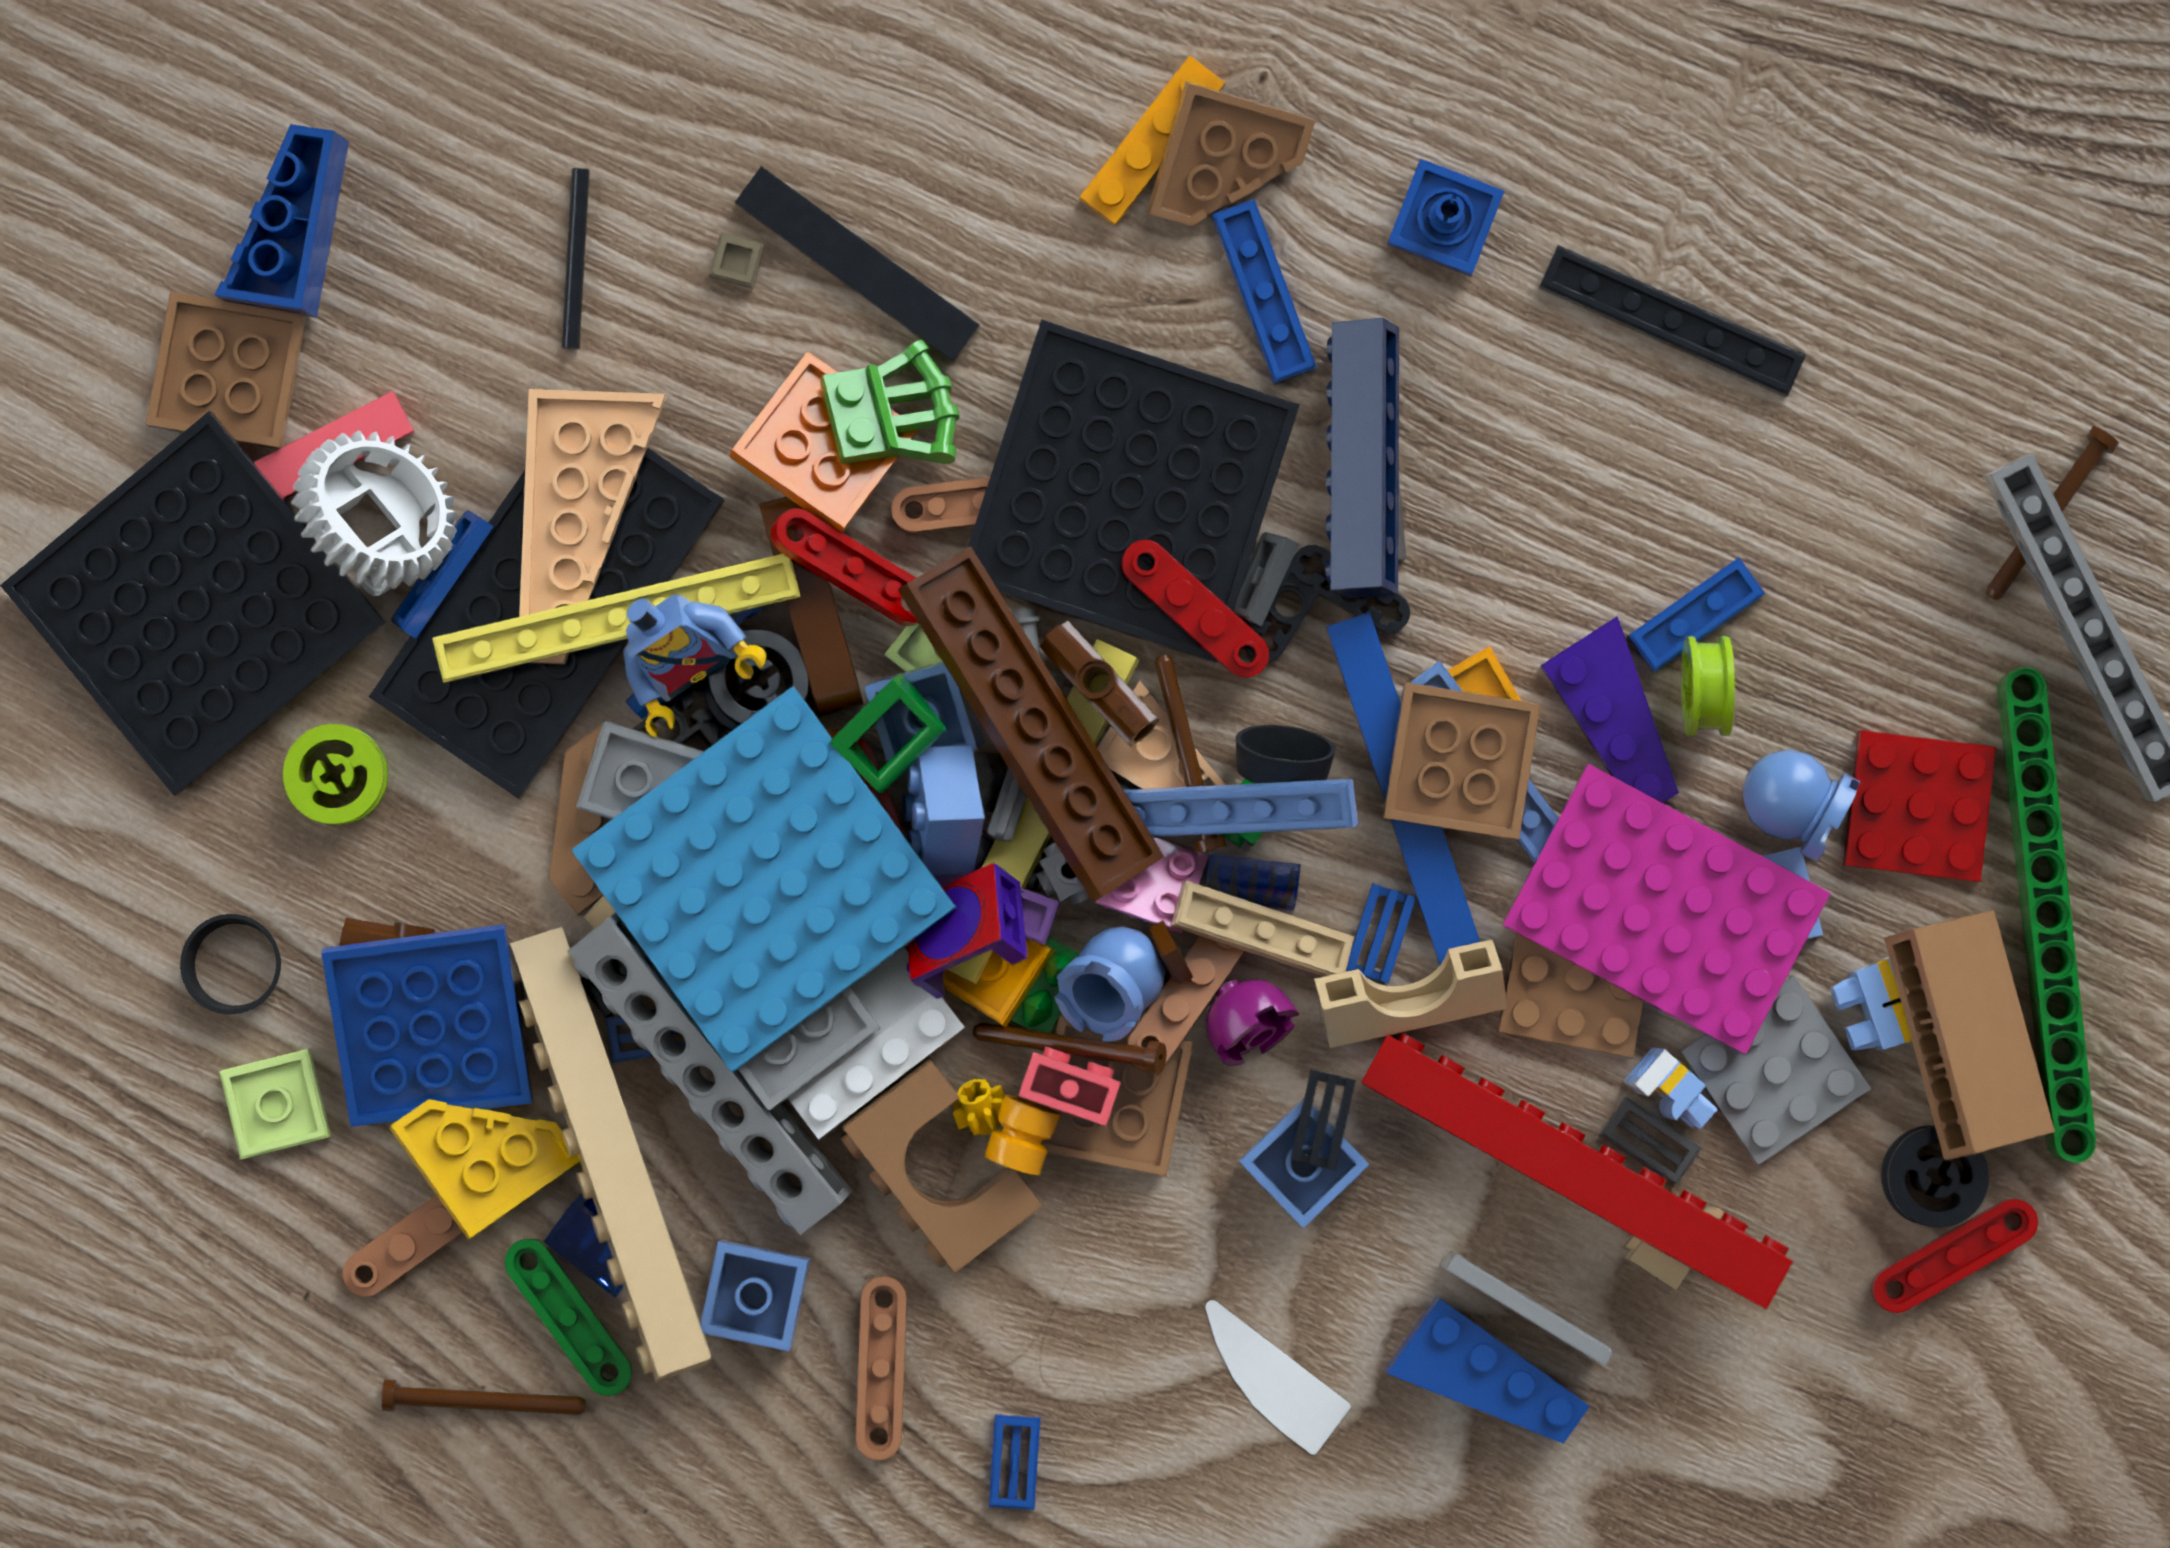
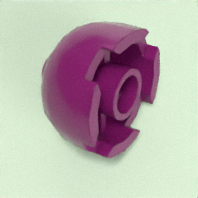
M1232 980L1220 987L1215 994L1217 999L1211 1005L1206 1018L1207 1037L1223 1064L1229 1067L1242 1065L1244 1060L1241 1055L1247 1054L1257 1047L1264 1054L1280 1043L1295 1027L1290 1018L1298 1016L1299 1012L1280 988L1265 980H1246L1241 983L1238 980Z

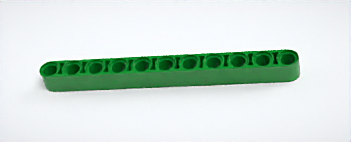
M2022 667L2008 672L2000 679L1997 687L2038 1072L2055 1130L2053 1133L2045 1134L2048 1151L2055 1159L2061 1162L2080 1163L2090 1158L2095 1151L2096 1135L2047 687L2044 677L2039 671L2029 667ZM2016 677L2026 679L2031 685V695L2027 701H2021L2013 695L2011 688ZM2021 722H2027L2035 728L2036 740L2032 746L2021 744L2017 738V728ZM2027 767L2036 769L2041 776V785L2035 792L2026 789L2021 780L2022 773ZM2032 812L2041 814L2046 821V830L2040 837L2032 835L2026 826L2027 818ZM2038 857L2046 859L2051 867V875L2045 882L2036 880L2031 871L2032 864ZM2043 902L2052 905L2056 912V920L2049 928L2042 926L2036 917L2037 909ZM2048 948L2055 949L2061 957V965L2054 973L2046 971L2041 963L2042 954ZM2053 993L2061 995L2066 1003L2064 1014L2057 1019L2052 1017L2046 1008L2047 1000ZM2060 1038L2066 1040L2071 1048V1055L2063 1064L2057 1063L2051 1054L2052 1045ZM2064 1084L2070 1085L2076 1094V1101L2073 1106L2066 1110L2061 1108L2056 1100V1093ZM2073 1129L2080 1136L2081 1146L2076 1153L2068 1155L2062 1149L2061 1139L2064 1133Z

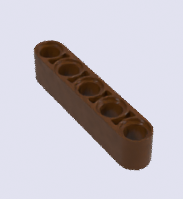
M786 496L759 504L773 556L782 554L776 549L771 539V527L774 520L790 509H803ZM787 528L788 538L796 542L797 533L792 528ZM792 560L801 597L786 602L819 715L821 717L864 704L830 583Z

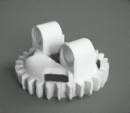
M358 430L350 438L342 433L334 441L328 439L319 449L316 448L310 454L306 463L302 465L297 473L300 477L294 483L293 489L299 493L292 500V505L300 509L294 517L295 521L308 524L301 533L302 537H314L316 541L311 549L313 553L323 550L327 554L324 562L325 565L328 566L334 562L341 566V576H345L350 570L355 571L356 582L368 594L380 596L391 588L396 589L402 581L411 586L418 577L424 580L432 570L435 571L453 545L451 540L457 532L453 524L458 514L449 510L455 498L442 494L447 488L448 482H437L434 478L438 468L428 470L422 464L425 455H421L418 458L410 455V444L405 445L402 449L396 447L393 436L383 443L380 442L376 431L366 440L362 432ZM360 455L365 456V462L379 464L387 467L390 463L394 467L389 475L381 476L372 472L361 471L353 464ZM366 493L397 529L370 547H366L340 516L356 506ZM427 517L428 527L426 536L431 537V539L421 548L418 540L420 534L419 521Z

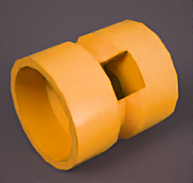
M1006 1094L998 1112V1121L1003 1126V1129L991 1132L984 1156L1008 1168L1032 1175H1040L1048 1150L1041 1142L1042 1140L1050 1139L1052 1134L1055 1133L1061 1114L1042 1104Z

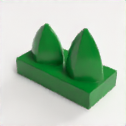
M1052 938L1049 939L1046 945L1055 950V952L1047 959L1044 969L1011 1019L1029 1030L1051 1033L1061 1014L1055 1000V996L1059 992L1057 976L1068 963L1080 955V953Z

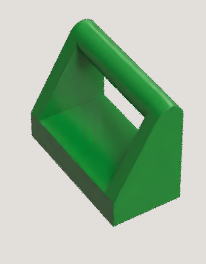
M900 673L829 743L882 794L946 731V727L913 684ZM901 699L925 726L878 771L857 742Z

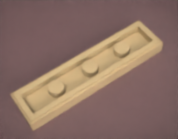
M1185 881L1181 885L1171 923L1172 927L1322 977L1346 972L1354 941V936L1190 881Z

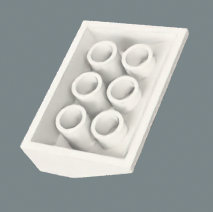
M905 947L851 986L853 992L881 1029L788 1098L818 1139L823 1138L966 1028L943 997L936 999L910 980L907 972L909 957Z

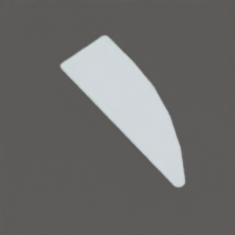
M1214 1300L1208 1301L1205 1308L1214 1339L1233 1379L1252 1405L1274 1426L1307 1452L1315 1455L1350 1410V1403Z

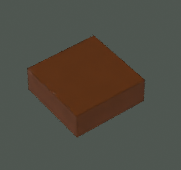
M1162 920L1149 927V934L1174 981L1180 985L1192 979L1193 975L1164 921Z

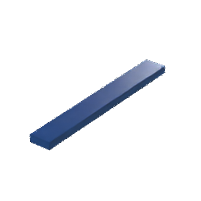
M1368 612L1326 626V630L1385 802L1400 700L1371 614ZM1390 819L1440 966L1448 949L1480 942L1442 827Z

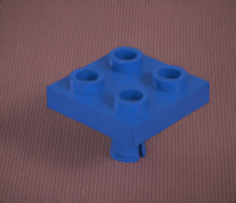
M1420 158L1387 245L1471 277L1503 197L1504 190Z

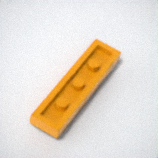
M1190 55L1080 195V200L1115 227L1159 171L1185 81L1221 91L1225 86V82Z

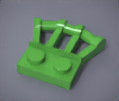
M924 340L913 343L904 352L880 366L869 364L867 368L824 374L822 376L820 384L841 465L891 456H904L940 464H950L955 461L956 447L953 445L955 424L960 415L957 405L951 403L949 392L952 390L950 378L942 374L928 355L930 348ZM911 365L916 367L925 380L923 382L885 387L884 381ZM932 398L933 410L897 416L892 415L890 404ZM937 427L934 443L900 438L897 434Z

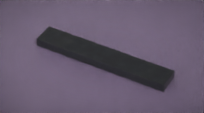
M762 166L736 199L735 205L918 338L924 340L925 343L953 363L980 328V324Z
M1560 245L1557 246L1539 286L1541 290L1785 398L1789 395L1806 356L1802 352Z

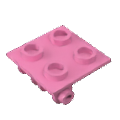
M1153 837L1164 857L1097 900L1096 904L1104 906L1105 909L1111 908L1130 915V918L1133 919L1134 917L1142 919L1144 923L1157 924L1163 920L1170 932L1175 931L1182 934L1183 930L1171 926L1181 885L1185 881L1199 884L1208 855L1196 854L1194 850Z

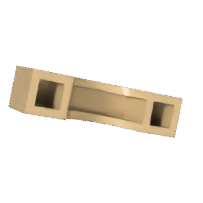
M1493 939L1448 949L1443 962L1432 974L1408 985H1381L1368 979L1359 969L1314 979L1321 1019L1329 1048L1508 1009L1503 970Z

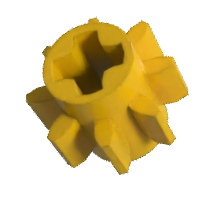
M973 1079L964 1083L957 1092L959 1098L952 1103L954 1110L952 1115L957 1128L960 1130L969 1126L973 1136L987 1135L997 1130L1001 1125L998 1121V1112L1005 1095L1002 1086L997 1085L991 1088L986 1079Z

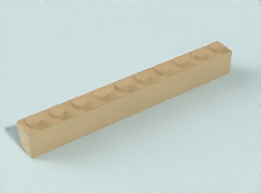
M559 927L510 943L509 950L515 984L519 983L524 1000L518 1002V1006L525 1027L534 1026L539 1043L533 1044V1051L540 1070H549L553 1086L547 1087L554 1112L559 1113L563 1111L568 1125L567 1129L562 1130L567 1151L570 1157L578 1155L583 1172L577 1173V1179L585 1200L593 1198L598 1215L592 1216L595 1233L600 1243L608 1242L613 1258L606 1260L612 1282L615 1287L622 1284L628 1302L621 1304L629 1330L638 1329L643 1344L636 1347L641 1367L645 1374L652 1372L655 1382H659L708 1365L712 1358L579 973L573 964V958L567 952L570 947L563 927Z

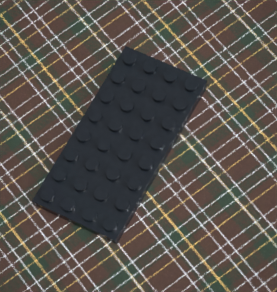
M647 447L590 600L671 581L725 502L724 498ZM525 470L488 522L494 527L416 639L412 636L409 637L369 695V698L520 800L628 643V639L572 652L569 653L565 664L526 663L443 683L432 638L519 617Z

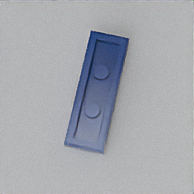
M469 510L464 512L454 526L457 532L451 540L453 545L444 557L443 562L435 571L432 570L426 579L418 578L391 617L392 623L415 639L494 527Z
M1738 557L1627 637L1654 673L1682 653L1686 636H1694L1696 642L1700 641L1765 595V592L1740 557Z

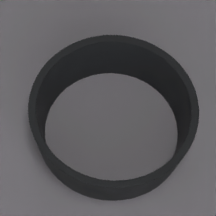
M1282 725L1253 726L1241 730L1236 735V769L1243 778L1255 784L1327 780L1336 749L1334 744L1327 738L1305 729Z
M224 914L204 921L189 935L181 953V976L189 994L203 1007L221 1014H239L254 1009L269 997L279 980L281 956L273 936L259 922L243 915ZM229 924H244L259 930L270 941L276 957L275 975L269 989L260 998L245 1005H227L211 998L199 984L195 971L197 951L203 940L212 931Z

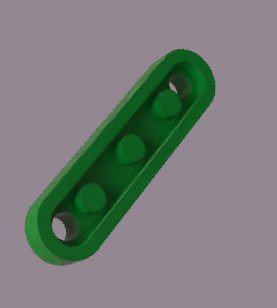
M526 1238L515 1242L505 1255V1268L510 1278L590 1388L603 1396H613L622 1392L629 1385L633 1375L632 1364L549 1248L542 1241L534 1238ZM526 1252H531L537 1257V1266L532 1270H528L522 1265L521 1259ZM611 1363L617 1367L618 1376L615 1380H607L603 1377L602 1367L605 1364Z

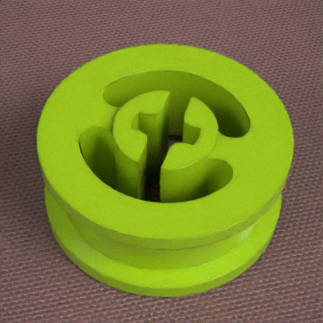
M1686 636L1681 662V705L1685 734L1687 737H1695L1697 730L1718 729L1721 736H1730L1735 704V673L1731 640L1729 636H1720L1718 643H1697L1694 636Z
M325 724L306 731L290 747L283 766V783L292 804L306 817L325 824H349L369 815L383 799L389 779L387 760L378 743L367 733L341 724ZM333 741H343L353 747V754L350 757L335 753L327 754L328 759L334 766L345 767L346 771L342 773L341 779L347 788L354 789L359 781L360 768L365 767L367 770L366 785L362 793L352 803L339 808H330L319 802V795L322 792L332 795L345 794L338 783L327 782L326 777L331 774V770L325 761H316L312 770V780L307 782L305 779L306 765L310 756L320 746Z

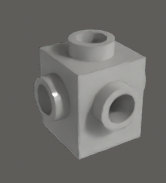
M1054 843L1043 849L1047 857L1039 861L1043 871L1037 873L1036 876L1047 897L1050 898L1057 895L1061 903L1070 899L1073 906L1090 898L1077 877L1074 879L1063 877L1061 868L1067 863V860L1057 844Z

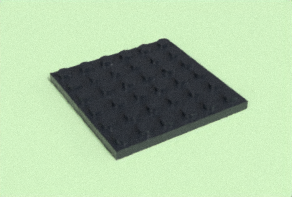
M1041 319L967 548L972 547L1001 594L1212 663H1217L1218 661L1127 580L1121 568L1122 556L1125 550L1136 541H1154L1234 612L1300 404ZM1142 554L1138 557L1137 565L1141 570L1149 571L1153 568L1154 562L1151 556Z
M208 411L0 585L174 796H178L386 623L347 574L345 576L340 575L339 564L334 562L328 566L325 565L324 562L327 554L323 550L313 553L311 549L316 543L314 537L307 538L301 535L307 527L306 524L295 521L294 517L297 513L211 411Z

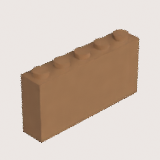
M1992 910L1919 927L1884 937L1944 1161L2055 1132L1995 911Z

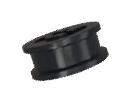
M764 630L744 631L743 633L746 636L744 642L747 645L759 646L766 653V662L762 669L753 659L745 658V661L754 671L751 680L755 682L765 677L774 664L784 678L786 691L794 686L803 699H805L808 690V672L797 648L787 639L773 632ZM737 654L736 657L703 679V695L706 705L716 721L729 731H733L758 712L748 709H758L760 711L777 698L776 689L780 681L779 673L777 672L767 679L762 688L757 685L745 691L737 703L729 694L725 683V672L728 668L733 669L736 673L732 683L733 695L741 691L749 681V679L742 678L736 672L735 662L738 658Z
M1927 1125L1910 1129L1894 1140L1882 1162L1881 1184L1887 1201L1899 1215L1916 1224L1942 1228L1954 1226L1965 1221L1980 1207L1988 1190L1989 1171L1983 1153L1979 1152L1959 1157L1964 1173V1178L1960 1182L1959 1170L1953 1162L1943 1161L1944 1157L1925 1155L1920 1158L1917 1156L1920 1148L1931 1143H1940L1935 1126ZM1929 1168L1938 1169V1174L1943 1177L1940 1185L1931 1184L1932 1179L1926 1175ZM1906 1172H1910V1182L1914 1189L1926 1192L1925 1195L1936 1198L1951 1195V1202L1939 1209L1928 1210L1921 1207L1912 1199L1906 1188Z

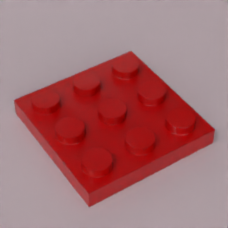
M1865 730L1858 731L1853 778L1860 781V784L1849 807L1843 866L1981 882L1996 747Z

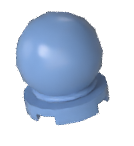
M1788 749L1773 752L1757 760L1747 772L1743 786V801L1750 821L1763 833L1782 840L1800 838V841L1803 842L1800 853L1816 862L1827 848V845L1824 843L1832 827L1838 829L1857 793L1856 789L1860 781L1844 773L1838 782L1836 780L1831 782L1825 767L1813 756Z
M1126 927L1104 929L1086 942L1079 957L1068 963L1058 974L1056 980H1059V992L1055 996V1000L1063 1017L1076 1030L1082 1033L1085 1028H1088L1094 1033L1102 1034L1104 1036L1101 1041L1120 1040L1138 1024L1143 1010L1158 999L1165 982L1166 965L1154 942L1141 931Z

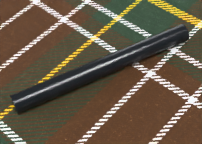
M572 168L562 332V348L569 350L580 349L590 170L585 168Z

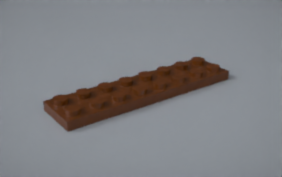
M970 546L898 589L1092 902L1104 897L1164 857L1163 853L972 547Z

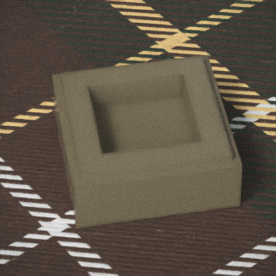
M721 232L709 277L754 289L765 244Z

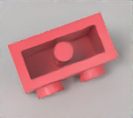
M1046 1046L1043 1055L1033 1052L1018 1096L1106 1126L1121 1083L1112 1079L1115 1070L1090 1061L1086 1070L1070 1065L1071 1055Z

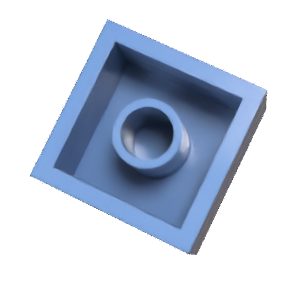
M942 661L902 673L913 684L946 727V731L930 747L972 745V749L976 750L985 744L976 714ZM897 675L879 679L866 685L864 688L868 701L870 702ZM901 699L876 723L887 763L925 726Z
M972 745L929 747L915 761V765L907 769V789L909 794H903L902 814L904 822L911 821L912 831L908 832V842L933 876L970 874L975 870L984 822Z
M1304 1097L1238 1160L1302 1228L1309 1224L1369 1166L1368 1162L1344 1137L1336 1170L1290 1160ZM1313 1105L1302 1153L1305 1154L1311 1153L1320 1113ZM1327 1122L1320 1157L1327 1159L1335 1129L1329 1122Z
M726 1240L718 1241L700 1324L703 1334L790 1351L793 1347L811 1258Z

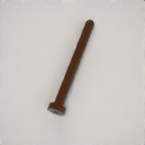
M2092 426L2086 435L2090 440L2089 444L2053 493L2062 512L2105 451L2112 454L2119 445V442L2112 435L2099 427ZM2018 546L2014 548L1987 587L1986 595L1995 601L2004 596L2026 564Z
M1169 655L1159 656L1156 658L1155 666L1185 786H1204L1173 659ZM1217 834L1198 835L1199 842L1193 843L1196 854L1227 847L1224 835L1217 837Z
M979 1023L973 1028V1036L978 1041L1044 1050L1046 1046L1071 1055L1144 1065L1146 1073L1161 1074L1167 1057L1166 1045L1162 1042L1151 1041L1147 1047L987 1023Z
M384 1379L382 1390V1411L394 1412L396 1405L580 1415L585 1412L586 1400L579 1396L397 1387V1380Z

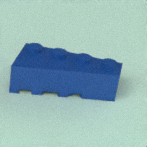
M290 124L267 176L268 184L260 201H256L249 216L252 220L241 244H237L230 259L233 263L225 281L220 282L214 296L228 302L304 314L307 317L317 318L349 145L348 140L332 130Z
M1435 1296L1384 1368V1371L1391 1376L1563 1444L1590 1407L1437 1296Z

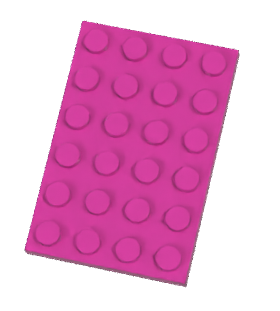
M1587 764L1505 917L1502 926L1746 1055L1831 893L1600 769Z

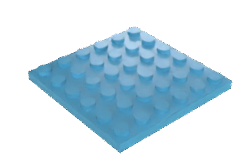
M794 686L572 849L574 855L732 1073H735L957 909L855 768L829 743L833 738Z

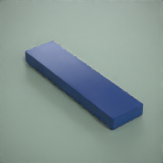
M1255 199L1212 214L1213 222L1273 384L1275 385L1316 370V363Z

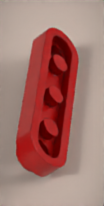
M790 509L774 520L771 527V539L779 552L902 626L918 624L913 613L903 608L901 604L902 596L898 589L916 577L806 510ZM787 528H792L797 533L796 542L788 538Z
M1139 540L1125 550L1121 560V568L1127 580L1227 671L1239 678H1250L1264 670L1269 660V649L1266 642L1164 548L1151 540ZM1142 554H1147L1153 559V568L1149 571H1143L1137 565V559ZM1249 646L1253 649L1255 656L1251 663H1244L1240 660L1238 652L1241 647Z
M2005 1199L1880 1270L1871 1283L1873 1300L1880 1308L1892 1313H1901L1913 1308L2028 1242L2035 1235L2038 1228L2036 1211L2029 1203L2023 1200ZM2010 1213H2015L2019 1217V1225L2014 1230H2009L2005 1226V1217ZM1896 1280L1901 1285V1292L1897 1297L1891 1298L1886 1293V1286L1889 1282Z

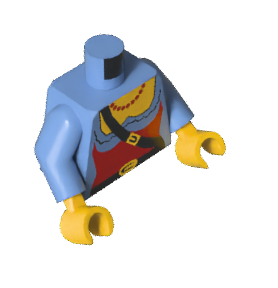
M672 595L657 606L651 604L647 599L641 598L633 602L628 608L627 619L631 623L626 628L629 644L624 649L626 677L640 706L645 705L649 712L645 727L647 732L653 737L658 736V729L652 720L654 717L665 718L670 730H672L675 720L673 711L667 706L659 704V697H662L666 702L736 657V654L738 658L735 662V669L738 675L744 679H751L754 674L752 667L745 661V658L753 659L761 669L765 665L766 653L764 650L756 645H747L744 642L746 639L745 634L725 609L720 606L691 602L681 595Z

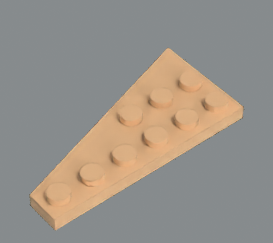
M529 389L519 617L590 600L666 400V394ZM569 653L530 663L565 664Z

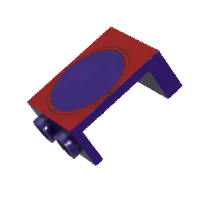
M994 862L942 886V889L957 909L908 944L909 962L907 963V972L910 980L936 999L945 996L943 971L982 953L992 950L1012 965L1027 959L1020 882Z

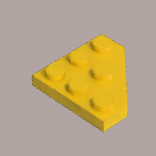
M428 1099L389 1127L468 1240L580 1163L578 1155L570 1157L563 1139L562 1130L558 1124L546 1120L537 1119L536 1121L514 1117L507 1113L479 1108H464Z

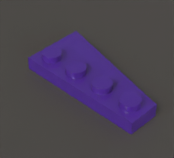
M1618 616L1540 666L1611 776L1661 803L1679 793Z

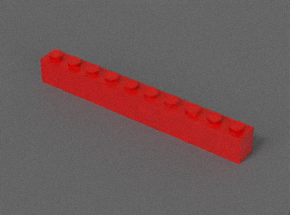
M1401 1033L1398 1039L1389 1035L1386 1036L1361 1081L1364 1086L1767 1310L1794 1261L1786 1257L1790 1248L1767 1235L1759 1242L1745 1234L1748 1225L1725 1212L1721 1219L1716 1218L1704 1211L1708 1204L1706 1201L1684 1189L1680 1196L1671 1193L1663 1188L1667 1181L1666 1179L1642 1167L1639 1174L1623 1166L1626 1160L1625 1156L1603 1144L1599 1151L1583 1144L1582 1142L1586 1135L1564 1122H1561L1558 1129L1542 1121L1545 1115L1544 1111L1522 1099L1518 1107L1504 1100L1501 1097L1505 1090L1481 1077L1478 1084L1461 1076L1465 1068L1451 1059L1441 1055L1438 1062L1423 1055L1422 1051L1425 1045L1406 1034Z

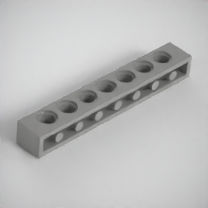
M2023 455L1983 475L2144 800L2157 802L2169 796L2170 727L2034 455Z
M616 912L567 951L573 958L576 970L584 978L591 980L602 993V999L607 1008L614 1014L620 1015L631 1028V1034L635 1042L644 1050L650 1051L659 1062L664 1077L671 1084L678 1086L686 1095L694 1114L701 1120L707 1121L718 1134L722 1148L729 1155L737 1157L746 1168L751 1183L758 1190L765 1192L773 1201L779 1217L785 1224L794 1227L801 1235L839 1206L853 1191L782 1103L773 1110L768 1111L739 1070L735 1073L730 1071ZM613 959L621 961L626 966L627 976H623L615 970ZM642 995H647L654 1000L657 1011H651L645 1007L642 1002ZM671 1030L682 1034L686 1047L680 1046L673 1041ZM700 1066H705L713 1072L715 1082L708 1081L702 1076ZM729 1101L741 1106L744 1111V1117L736 1116L730 1110ZM757 1137L766 1138L772 1144L773 1152L763 1150L758 1143ZM786 1172L796 1174L802 1182V1187L793 1186L788 1181Z

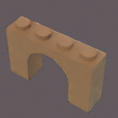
M928 1056L843 1121L842 1126L847 1134L841 1140L856 1160L865 1156L875 1170L869 1176L883 1195L887 1196L890 1192H893L903 1206L897 1212L911 1231L914 1232L920 1227L930 1242L924 1247L941 1268L948 1263L956 1273L1043 1205L1019 1172L1008 1167L1004 1168L970 1195L956 1200L931 1198L916 1189L910 1182L905 1170V1154L911 1138L924 1124L959 1098L955 1089Z

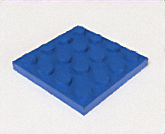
M505 924L322 949L321 956L350 1127L398 1121L428 1099L470 1109H491L532 1103L533 1094Z

